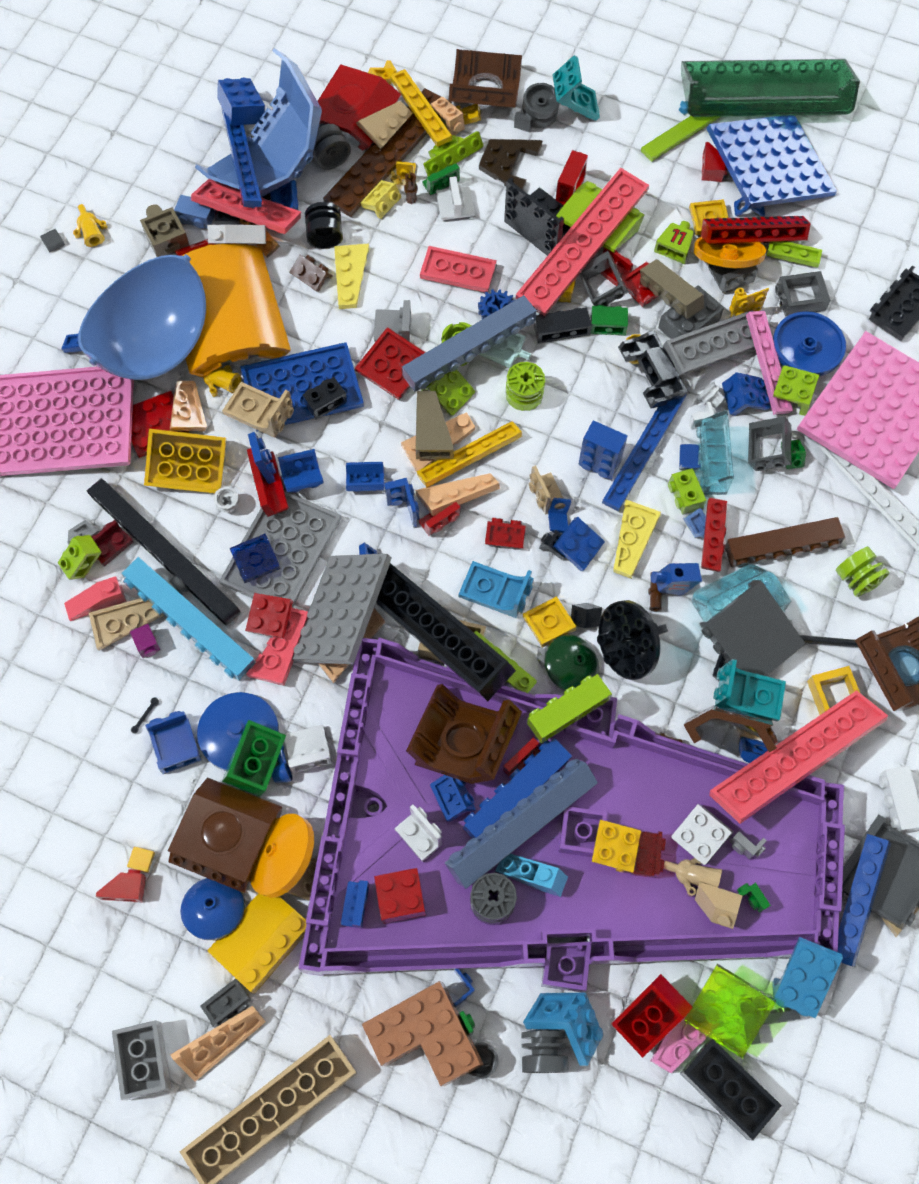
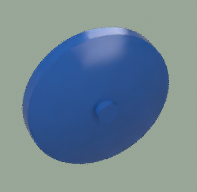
M805 311L788 315L778 324L773 334L775 350L779 362L783 366L786 365L819 374V376L826 375L835 370L846 352V340L839 326L828 317L815 312Z
M235 692L219 697L205 709L199 720L197 739L202 753L212 765L226 771L248 720L279 732L277 717L266 701L250 693Z

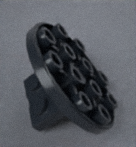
M621 600L610 604L603 611L599 622L597 642L603 653L604 662L614 672L625 679L638 680L650 675L656 668L660 657L659 635L668 632L666 624L658 626L657 623H654L650 614L638 603L630 600Z

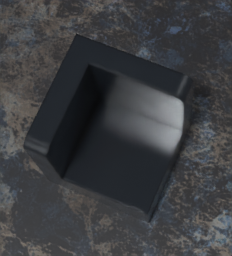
M590 603L572 605L571 619L576 626L582 628L597 627L601 619L602 607Z

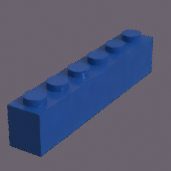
M555 738L551 742L545 741L538 748L540 752L536 756L532 754L524 761L526 766L521 771L517 768L509 776L511 780L506 785L501 783L494 790L496 795L491 800L487 797L479 805L481 809L476 814L471 812L463 820L466 823L463 829L472 839L483 833L487 826L497 822L502 814L516 807L520 800L530 796L536 787L545 784L553 774L557 773L571 759L572 755Z
M870 834L866 836L838 930L837 952L843 955L841 963L855 967L891 845L889 840Z

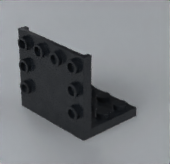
M511 177L506 181L504 222L548 256L571 228L564 223L562 216L560 218L556 216L563 205L540 187L531 195L527 194L514 184V179Z

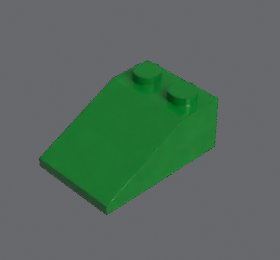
M248 720L227 766L222 782L260 797L267 789L286 735Z

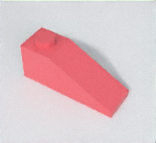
M114 576L95 583L66 601L64 605L68 618L72 621L87 616L90 612L127 601L119 580Z

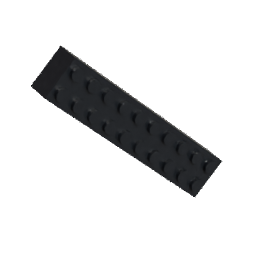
M390 563L375 604L488 702L516 670L505 658Z

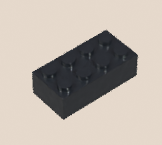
M714 1039L708 1040L679 1073L747 1140L753 1141L782 1106Z

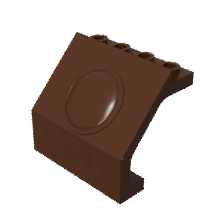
M439 684L431 696L406 752L416 760L414 765L470 784L494 780L522 711L510 699L503 700L499 711L464 702L458 699L446 686Z
M207 777L193 794L168 848V852H170L168 862L245 893L249 888L252 870L269 830L276 819L281 816L283 807Z

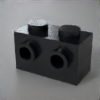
M335 377L324 380L320 385L310 388L302 394L304 404L315 420L347 402L346 392Z

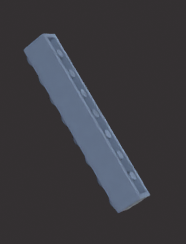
M523 295L402 366V375L414 392L419 389H425L431 382L440 380L446 373L455 371L463 363L472 361L478 354L487 352L490 347L502 343L511 335H516L522 328L531 326L536 320L537 310Z
M578 759L568 762L565 768L553 774L549 781L536 787L530 796L520 800L511 811L502 814L497 822L487 826L478 837L469 840L460 851L454 852L449 857V860L445 862V865L456 882L467 889L478 878L483 876L594 787L598 782L587 763Z

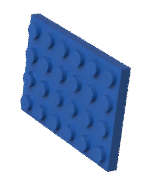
M347 342L240 366L245 384L276 398H280L285 390L290 392L294 412L290 418H287L285 425L314 419L304 404L302 394L332 377H335L346 392L347 402L324 416L364 407Z

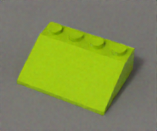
M586 181L578 187L556 216L558 218L562 216L564 223L572 227L602 189L594 183ZM633 208L604 243L603 247L614 253L639 231L645 214L641 213L637 208Z

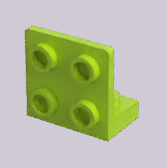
M784 365L773 397L797 403L798 407H801L799 415L805 416L808 412L819 374Z
M457 369L446 373L440 380L431 382L425 389L421 390L436 391L439 403L450 416L454 415L475 393L473 387Z

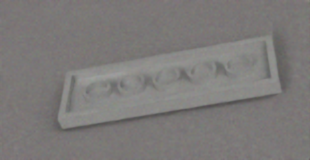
M748 312L667 340L663 345L679 376L754 349L753 339L746 318Z

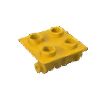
M743 288L736 289L729 307L731 312L730 318L751 310L760 311L769 288L749 295L746 294Z
M600 820L591 862L616 868L617 872L624 873V871L633 873L641 830Z

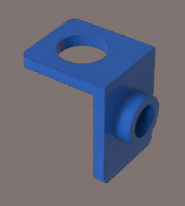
M741 197L734 202V211L737 217L749 209L761 217L765 216V206L748 208L745 203V206L739 210V205L744 201Z
M680 445L679 469H700L701 465H698L699 445Z
M552 499L548 510L550 531L557 530L563 533L568 527L567 512L571 505L570 499ZM558 503L565 504V507L557 509L555 508V505Z
M454 969L456 975L469 990L454 1003V1006L457 1007L472 995L475 989L471 985L473 980L466 972L462 974L459 969Z

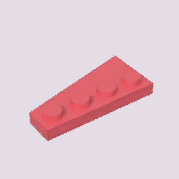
M291 608L285 638L271 637L263 653L259 654L256 658L253 668L249 669L246 673L248 677L282 686L285 685L293 664L294 647L299 643L301 629L305 626L308 619V611Z

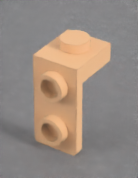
M441 97L430 104L434 111L446 120V126L451 135H456L465 129L463 113L447 99Z

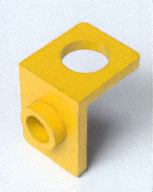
M396 162L397 179H405L407 173L409 178L410 173L415 174L416 163Z

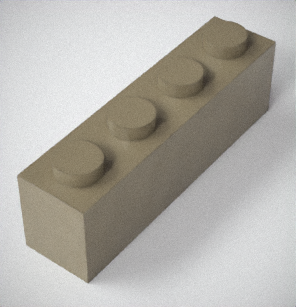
M658 259L640 269L641 284L649 288L655 296H659L667 305H670L678 314L683 315L686 319L704 308V295Z

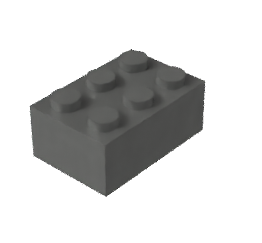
M698 285L695 288L704 295V308L686 319L671 307L661 316L658 328L670 339L717 323L721 319L724 306Z

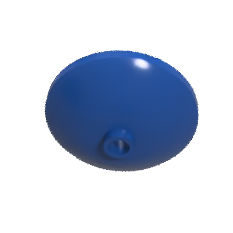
M208 878L202 879L186 892L182 900L180 910L182 922L185 928L199 939L218 940L226 937L238 927L243 918L245 910L244 897L238 890ZM209 901H213L211 906H206Z

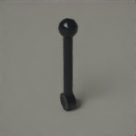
M156 697L150 700V706L137 724L131 727L133 734L138 733L139 726L152 708L159 704V700Z

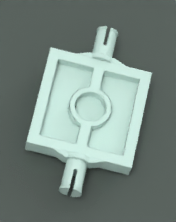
M519 333L507 337L500 344H495L487 352L478 354L508 368H511L513 362L519 356L527 360L531 357V353L522 350L526 336Z

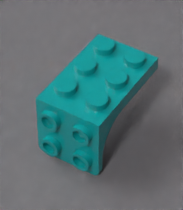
M574 55L552 74L556 100L561 105L596 121L600 118L596 92L582 84L579 59Z
M735 659L730 660L723 667L719 668L717 673L719 684L715 688L713 699L716 700L715 706L777 722L780 720L786 681L736 668L737 660Z

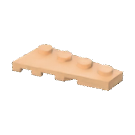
M467 412L446 421L453 445L458 444L475 431V425ZM416 436L401 442V446L415 471L436 461V459H416Z
M251 1006L170 1055L196 1082L266 1021Z

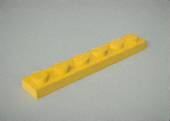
M403 69L390 75L392 83L401 93V96L435 145L438 147L452 141V135L408 72Z
M511 421L454 451V459H439L416 471L417 476L427 488L523 437L522 431Z

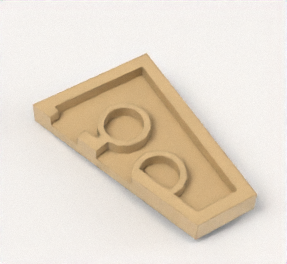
M399 101L359 120L356 124L381 149L413 113L402 101Z

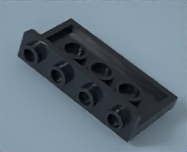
M913 265L909 270L906 268L901 273L899 281L896 279L892 283L889 292H884L880 298V303L876 302L870 309L871 315L868 319L900 341L904 339L919 321V275L913 272L916 268Z

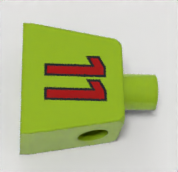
M681 221L680 225L670 223L657 239L654 252L685 264L694 233L689 229L690 223L687 221Z

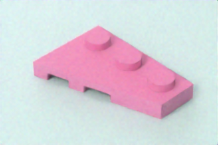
M692 1008L685 1018L659 1042L650 1062L668 1073H672L720 1024Z

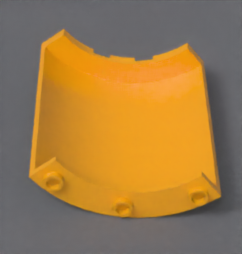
M226 243L207 245L206 247L186 253L191 258L190 264L201 279L206 298V314L201 334L194 348L186 357L189 374L204 378L212 371L222 367L221 363L228 360L232 362L248 359L250 355L274 359L283 357L291 351L261 248L246 244Z

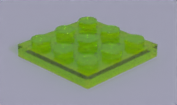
M717 963L692 1005L693 1008L685 1016L684 1022L709 1038L714 1039L717 1043L743 1059L776 1004V999Z

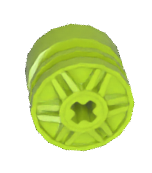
M520 362L509 369L505 390L506 400L509 405L520 411H530L541 403L545 387V374L543 370L531 362Z
M869 546L852 554L835 570L843 581L853 579L848 588L850 590L856 588L853 591L855 597L871 592L890 574L887 568L881 570L884 566L882 562L872 565L877 556Z

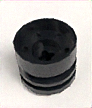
M317 202L306 208L304 214L306 238L309 245L318 249H330L338 246L343 240L341 211L339 207L329 202Z

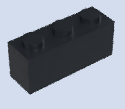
M587 307L567 311L560 310L548 313L545 316L539 314L536 315L533 325L538 344L589 336L592 328Z

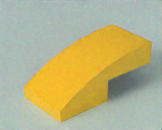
M478 104L461 108L460 105L455 106L463 113L464 125L481 121L480 106Z

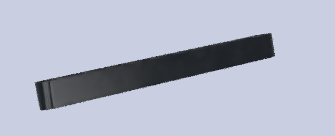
M99 479L86 490L91 498L168 572L180 578L187 586L188 591L225 626L241 613L239 608L105 480Z

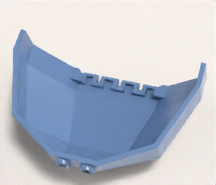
M275 48L272 51L282 60L279 86L276 89V96L270 103L273 109L267 108L260 118L264 123L257 122L251 131L254 138L247 137L261 197L295 178L298 179L302 175L306 164H309L313 159V151L322 108L298 65ZM232 154L208 168L200 165L195 166L208 179L239 189Z

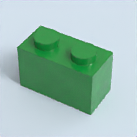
M592 306L590 316L592 324L591 334L626 336L628 308L621 306Z

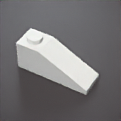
M207 225L208 243L266 244L265 225Z

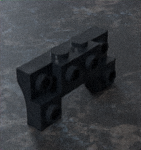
M655 331L647 332L633 339L624 340L618 346L625 362L638 360L649 380L651 387H648L643 392V395L651 409L666 405L668 401L683 398L688 392Z

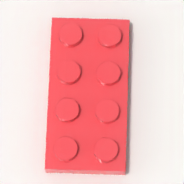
M428 246L420 271V278L480 292H489L497 260Z

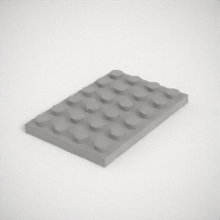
M284 491L289 508L270 517H267L263 509L260 508L220 578L219 583L252 599L254 593L293 600V608L338 526L341 515Z
M362 554L329 557L307 613V622L301 629L299 643L294 647L292 658L294 662L354 664L392 559L390 555Z

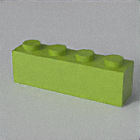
M598 674L593 677L591 675L587 676L576 688L574 686L564 691L562 697L558 699L557 697L552 698L546 703V707L541 710L537 708L529 714L530 717H528L527 724L541 744L610 700L612 693Z

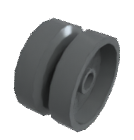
M535 83L526 89L521 112L522 114L532 116V127L546 128L556 121L560 103L556 100L555 88L547 83Z
M335 124L322 125L318 128L313 156L322 169L330 170L339 167L351 154L350 144L338 126Z

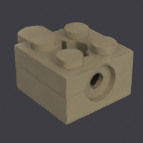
M157 204L147 207V217L141 219L140 222L156 257L168 255L175 252V250L189 246L186 232L173 207L162 210Z

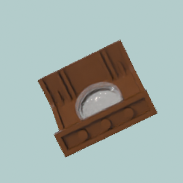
M456 49L453 84L450 83L448 101L516 108L522 55Z

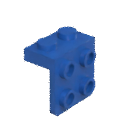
M736 372L722 383L730 415L736 416L747 407L766 411L771 408L762 378Z
M315 449L278 457L287 492L296 493L301 491V489L316 488L324 483Z

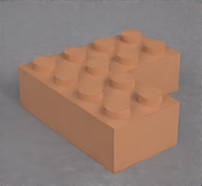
M441 981L362 1024L381 1066H388L422 1047L440 1086H446L484 1065L445 984Z

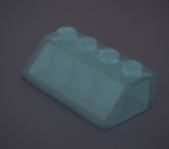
M724 410L702 419L700 427H697L696 436L700 438L698 445L699 455H701L699 465L701 467L699 471H702L703 475L700 479V486L704 488V495H727L734 479L728 410Z

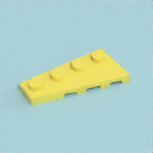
M369 244L334 246L339 309L357 308L367 254L369 253Z
M625 499L614 563L615 573L632 579L661 516L660 511Z

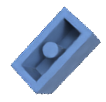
M180 195L174 209L181 224L208 229L207 225H212L216 210L191 201V197Z

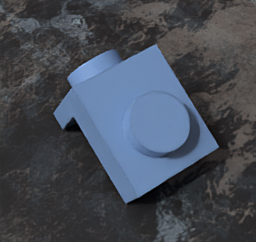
M698 508L684 517L683 520L694 538H704L706 516L702 509Z

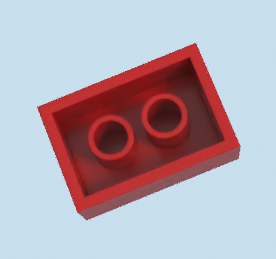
M660 974L611 1025L643 1058L685 1018L693 1007Z

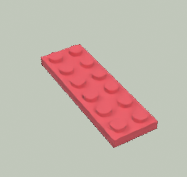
M208 179L191 194V201L213 208L216 211L227 213L230 216L241 218L247 222L265 225L266 228L281 234H286L301 219V211L262 197V207H243L239 189Z

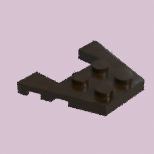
M489 139L479 163V170L495 180L502 181L504 186H506V181L512 177L514 184L524 191L527 179L511 174L520 152L538 157L543 141Z

